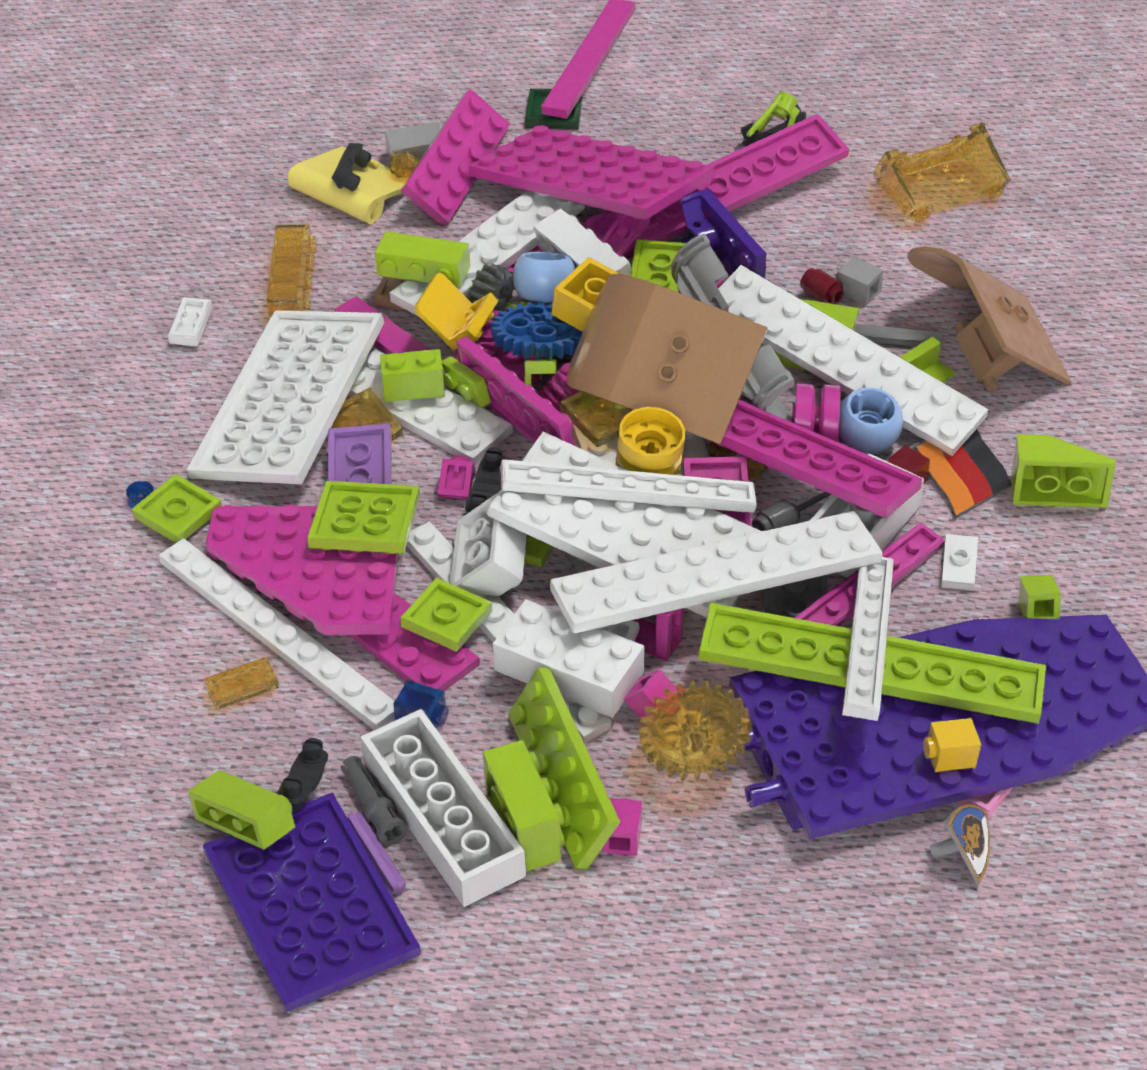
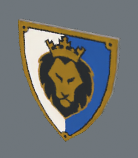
M966 804L957 807L945 823L951 839L931 844L930 851L934 858L960 852L976 884H979L989 863V825L986 811L975 805Z

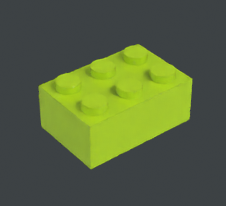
M523 740L483 751L487 799L524 849L526 871L561 861V846L565 845L560 825L564 824V817L559 804H553L550 799L552 794L546 777L540 778L539 764L533 751L528 752Z

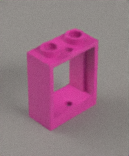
M684 608L656 614V624L642 618L631 620L639 624V632L634 642L644 645L645 653L668 661L682 641Z

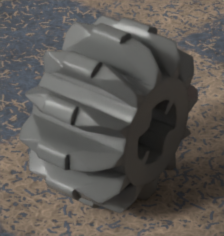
M485 264L481 271H476L475 279L471 280L473 286L468 291L471 294L470 302L474 303L491 292L498 300L493 311H502L505 303L514 298L512 296V292L515 290L513 275L505 267L498 264Z

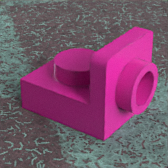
M452 456L451 459L442 458L438 497L467 500L472 487L473 476L475 477L476 475L474 462L463 456Z

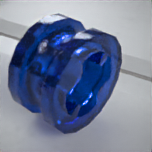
M136 481L127 487L126 496L130 508H134L154 491L152 484L147 481Z

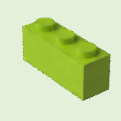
M385 231L374 252L378 276L430 283L436 274L442 273L455 287L460 288L471 267L469 243Z
M217 770L188 790L196 820L263 850L295 828L291 813L292 806L286 797L224 771Z

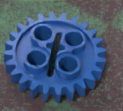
M528 302L525 307L520 304H516V309L506 307V312L499 311L498 316H494L493 322H491L492 341L496 342V347H503V352L512 351V356L523 354L524 359L535 356L536 360H540L541 357L552 360V356L562 359L564 353L573 355L583 332L551 314L553 303L549 306H544L543 302H540L538 305Z

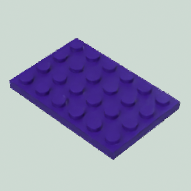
M333 792L304 803L300 811L292 813L295 828L264 850L230 834L203 844L204 854L286 1013L421 955L419 943Z

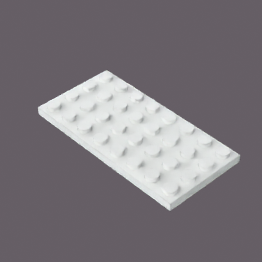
M275 310L187 468L190 479L302 485L328 434L329 428H331L385 323L382 313Z
M542 432L522 460L525 462L629 471L546 432ZM502 490L489 506L487 516L599 568L762 532L714 509ZM740 595L686 608L707 618L710 603L734 607Z

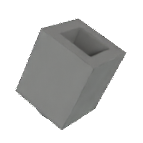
M853 257L847 264L840 266L835 278L843 283L844 297L867 306L882 290L883 269Z

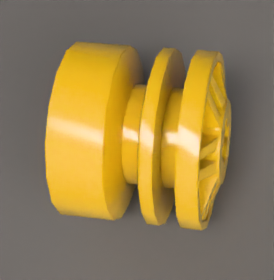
M658 407L634 409L625 415L620 423L615 464L629 471L680 475L685 443V427L681 420L672 412Z

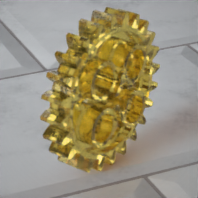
M691 681L689 689H684L678 683L677 692L672 693L670 690L665 689V699L654 697L655 707L646 706L644 708L646 717L639 719L641 728L638 729L642 752L646 754L648 763L654 762L656 771L659 772L666 768L669 778L677 771L682 781L686 779L688 773H693L696 781H699L701 772H706L710 778H713V769L718 768L720 771L726 772L725 762L737 764L736 753L745 754L744 744L751 742L749 732L752 731L748 708L744 707L741 697L735 698L732 689L723 693L722 684L720 683L713 690L710 689L708 681H705L701 688H697L695 681Z

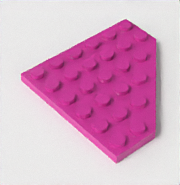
M225 505L212 511L206 541L207 555L214 560L221 559L227 564V569L241 579L245 580L248 578L256 584V589L272 600L278 598L285 603V609L301 620L307 618L313 622L317 631L323 635H387L391 633L398 553L387 554L385 552H356L351 550L308 548V535L318 505Z

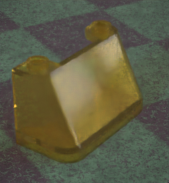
M983 122L970 126L971 133L968 136L960 137V135H956L950 143L911 155H907L906 151L899 153L898 149L884 153L874 169L873 175L878 185L908 220L921 222L929 218L933 213L987 196L989 199H994L1004 193V188L1011 179Z

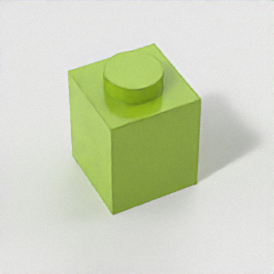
M1053 575L1021 576L1019 583V608L1023 617L1060 619L1061 592Z

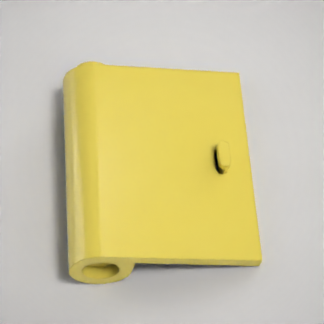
M343 146L297 163L289 170L288 183L291 188L368 224H373L380 218L384 208V200L402 193L400 190L409 178V176L371 158L365 168L355 163L352 167V172L361 178L355 191L351 192L345 187L338 189L331 177L346 149Z

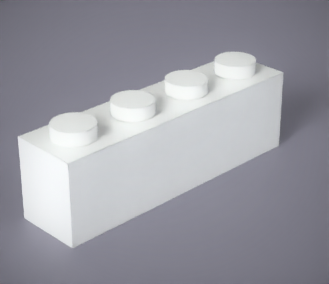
M561 208L533 225L538 246L544 252L560 253L569 256L574 263L575 269L590 257L619 274L631 276L632 268L625 257H619L608 243H602L591 229H585L580 225L575 216L568 215Z

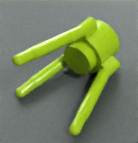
M779 91L774 101L747 132V136L751 137L757 129L759 133L762 132L774 115L782 120L790 116L787 127L794 125L795 119L800 112L796 108L798 100L785 91Z

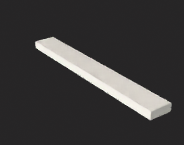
M503 459L500 466L502 491L754 513L757 506L753 482Z
M882 557L879 563L859 567L842 715L878 721L894 561L891 558Z

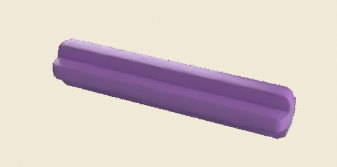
M351 812L348 814V820L391 896L395 894L400 895L406 887V882L363 814Z

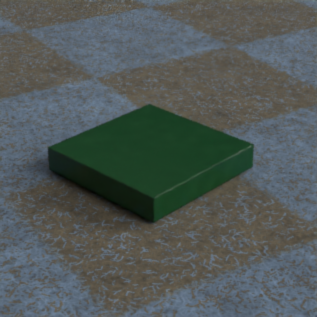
M530 89L525 128L547 126L548 129L579 130L583 94L568 118L565 119L542 114V104L552 89Z

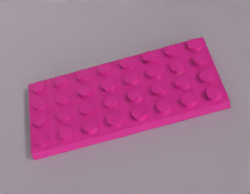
M547 126L533 127L532 131L515 137L514 141L499 146L496 151L481 156L478 161L469 165V175L472 177L645 220L715 178L714 167L703 165L700 161H686L679 159L678 156L659 155L656 151H642L630 145L620 146L613 144L609 140H594L587 135L577 136L569 134L565 130H551Z

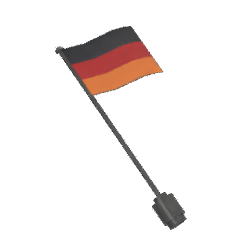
M977 429L953 456H950L924 439L909 446L930 459L928 475L948 500L955 519L1011 487L1010 478L1006 470L982 440ZM823 492L798 506L787 500H781L758 512L756 518L752 520V527L763 532L798 524L800 511L832 494Z

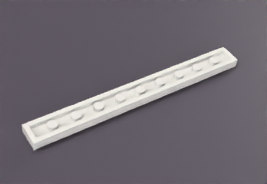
M430 521L411 530L407 547L435 578L450 583L454 547ZM477 595L492 602V612L479 627L494 643L514 616V613L498 596ZM564 699L584 744L612 729V721L608 716Z
M184 538L159 554L161 564L373 730L389 724L402 714L401 705Z

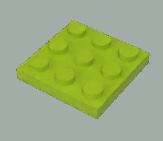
M326 481L308 535V548L404 554L420 499V486Z

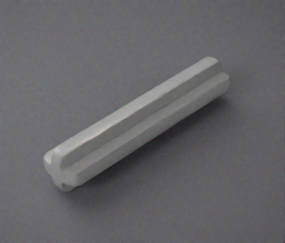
M857 324L855 327V332L876 344L916 347L929 338L934 337L941 342L942 346L943 335L940 331Z

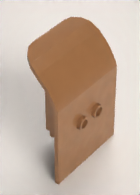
M923 246L912 248L908 252L907 258L909 262L920 271L948 286L972 290L983 312L968 325L964 321L959 322L955 326L958 332L956 338L977 380L984 384L987 392L997 390L998 385L995 380L1022 361L1066 385L1072 382L1027 296L957 255L941 248Z
M613 274L606 280L595 301L571 360L567 374V384L576 390L603 398L631 410L643 407L665 409L681 420L685 431L721 445L768 327L660 285L624 274Z

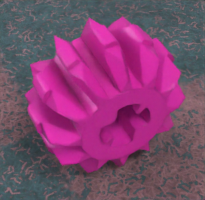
M570 363L561 367L538 392L539 396L543 399H548L560 413L581 392L567 384Z

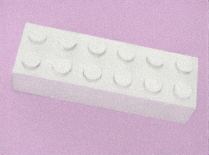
M422 709L360 737L363 763L387 798L393 802L396 811L407 824L463 907L526 877L524 849Z

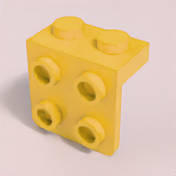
M438 273L432 278L415 304L414 310L454 351L457 349L456 341L467 336L473 342L480 338L483 333L481 328L494 316L492 310L498 300L490 292L474 303H471L444 274Z

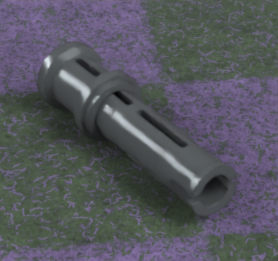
M351 756L343 761L344 765H341V771L363 803L365 818L369 824L375 826L378 840L383 845H392L399 842L406 835L408 828L404 820L397 817L395 805L390 799L382 796L379 788L358 756Z

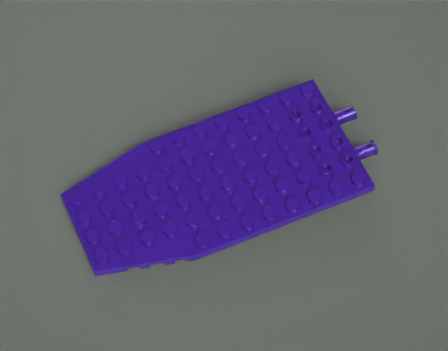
M1107 615L1060 616V619L1027 617L973 619L898 638L1046 665L1042 712L1039 724L881 694L878 721L842 715L845 687L762 671H753L730 677L729 688L742 710L739 724L740 731L720 734L718 743L723 756L750 750L767 781L745 786V797L747 803L749 802V806L753 808L777 801L792 831L804 828L809 839H814L1063 775L1073 770L1074 765L1080 761L1088 762L1097 757L1099 751L1109 746L1114 748L1121 744L1125 737L1131 734L1138 735L1147 730V673ZM971 718L981 742L976 768L935 772L931 759L925 757L923 750V740L925 737H928L931 722Z

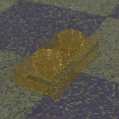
M267 656L204 678L205 688L216 710L279 688L278 678Z

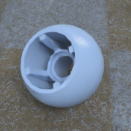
M524 253L518 258L514 266L513 282L516 292L521 298L530 300L533 305L543 302L544 306H549L553 303L555 287L575 270L574 263L569 256L560 253Z
M862 388L851 392L843 399L840 404L839 437L846 446L864 454L870 453L873 455L886 451L896 443L902 432L903 414L894 397L881 389Z

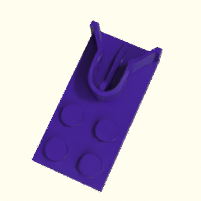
M708 188L681 198L685 224L692 234L683 237L680 243H687L705 233L710 241L711 248L719 261L724 265L728 275H732L742 265L765 279L767 253Z

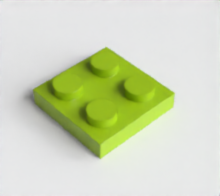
M175 473L132 508L134 519L177 543L183 538L186 540L210 520L212 511L222 507V503L219 498Z
M435 578L400 617L401 627L457 652L492 612V602L439 578Z

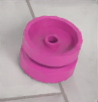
M797 383L796 403L792 405V423L838 442L840 385H824L821 389L820 404H815V388L813 384Z

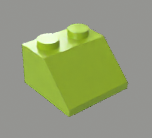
M440 349L380 355L384 402L445 396Z

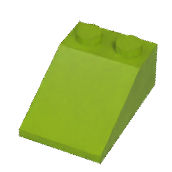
M1017 434L1011 472L1012 504L1108 508L1116 460L1050 435Z

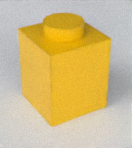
M972 719L931 722L928 737H925L923 740V750L925 757L931 759L935 772L976 768L981 742Z

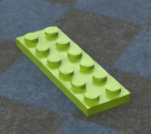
M538 667L515 704L511 707L508 716L519 741L523 740L528 752L533 751L539 764L540 778L546 777L550 785L552 794L550 799L552 803H558L562 810L564 824H561L560 828L564 836L565 846L575 868L588 869L619 825L620 820L550 668Z

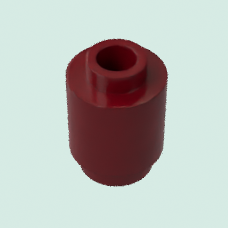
M810 268L801 278L800 287L804 293L818 302L837 304L843 298V283L821 269Z

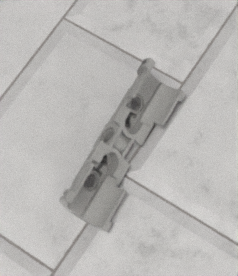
M703 233L687 242L678 251L671 264V275L679 290L678 293L729 312L728 304L716 286V283L727 278L728 274L711 248L706 234ZM770 344L760 348L739 400L792 422V418L778 396L794 387V378L789 370L786 371Z

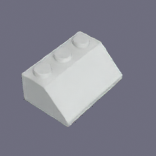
M498 493L457 522L450 584L475 595L500 596L509 589L517 587L524 576L523 567L527 534L487 516L489 506Z

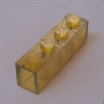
M310 224L275 226L267 295L269 320L275 310H311V294L308 291L313 290V275L309 272L315 271V257L311 253H316L317 241L316 236H311Z

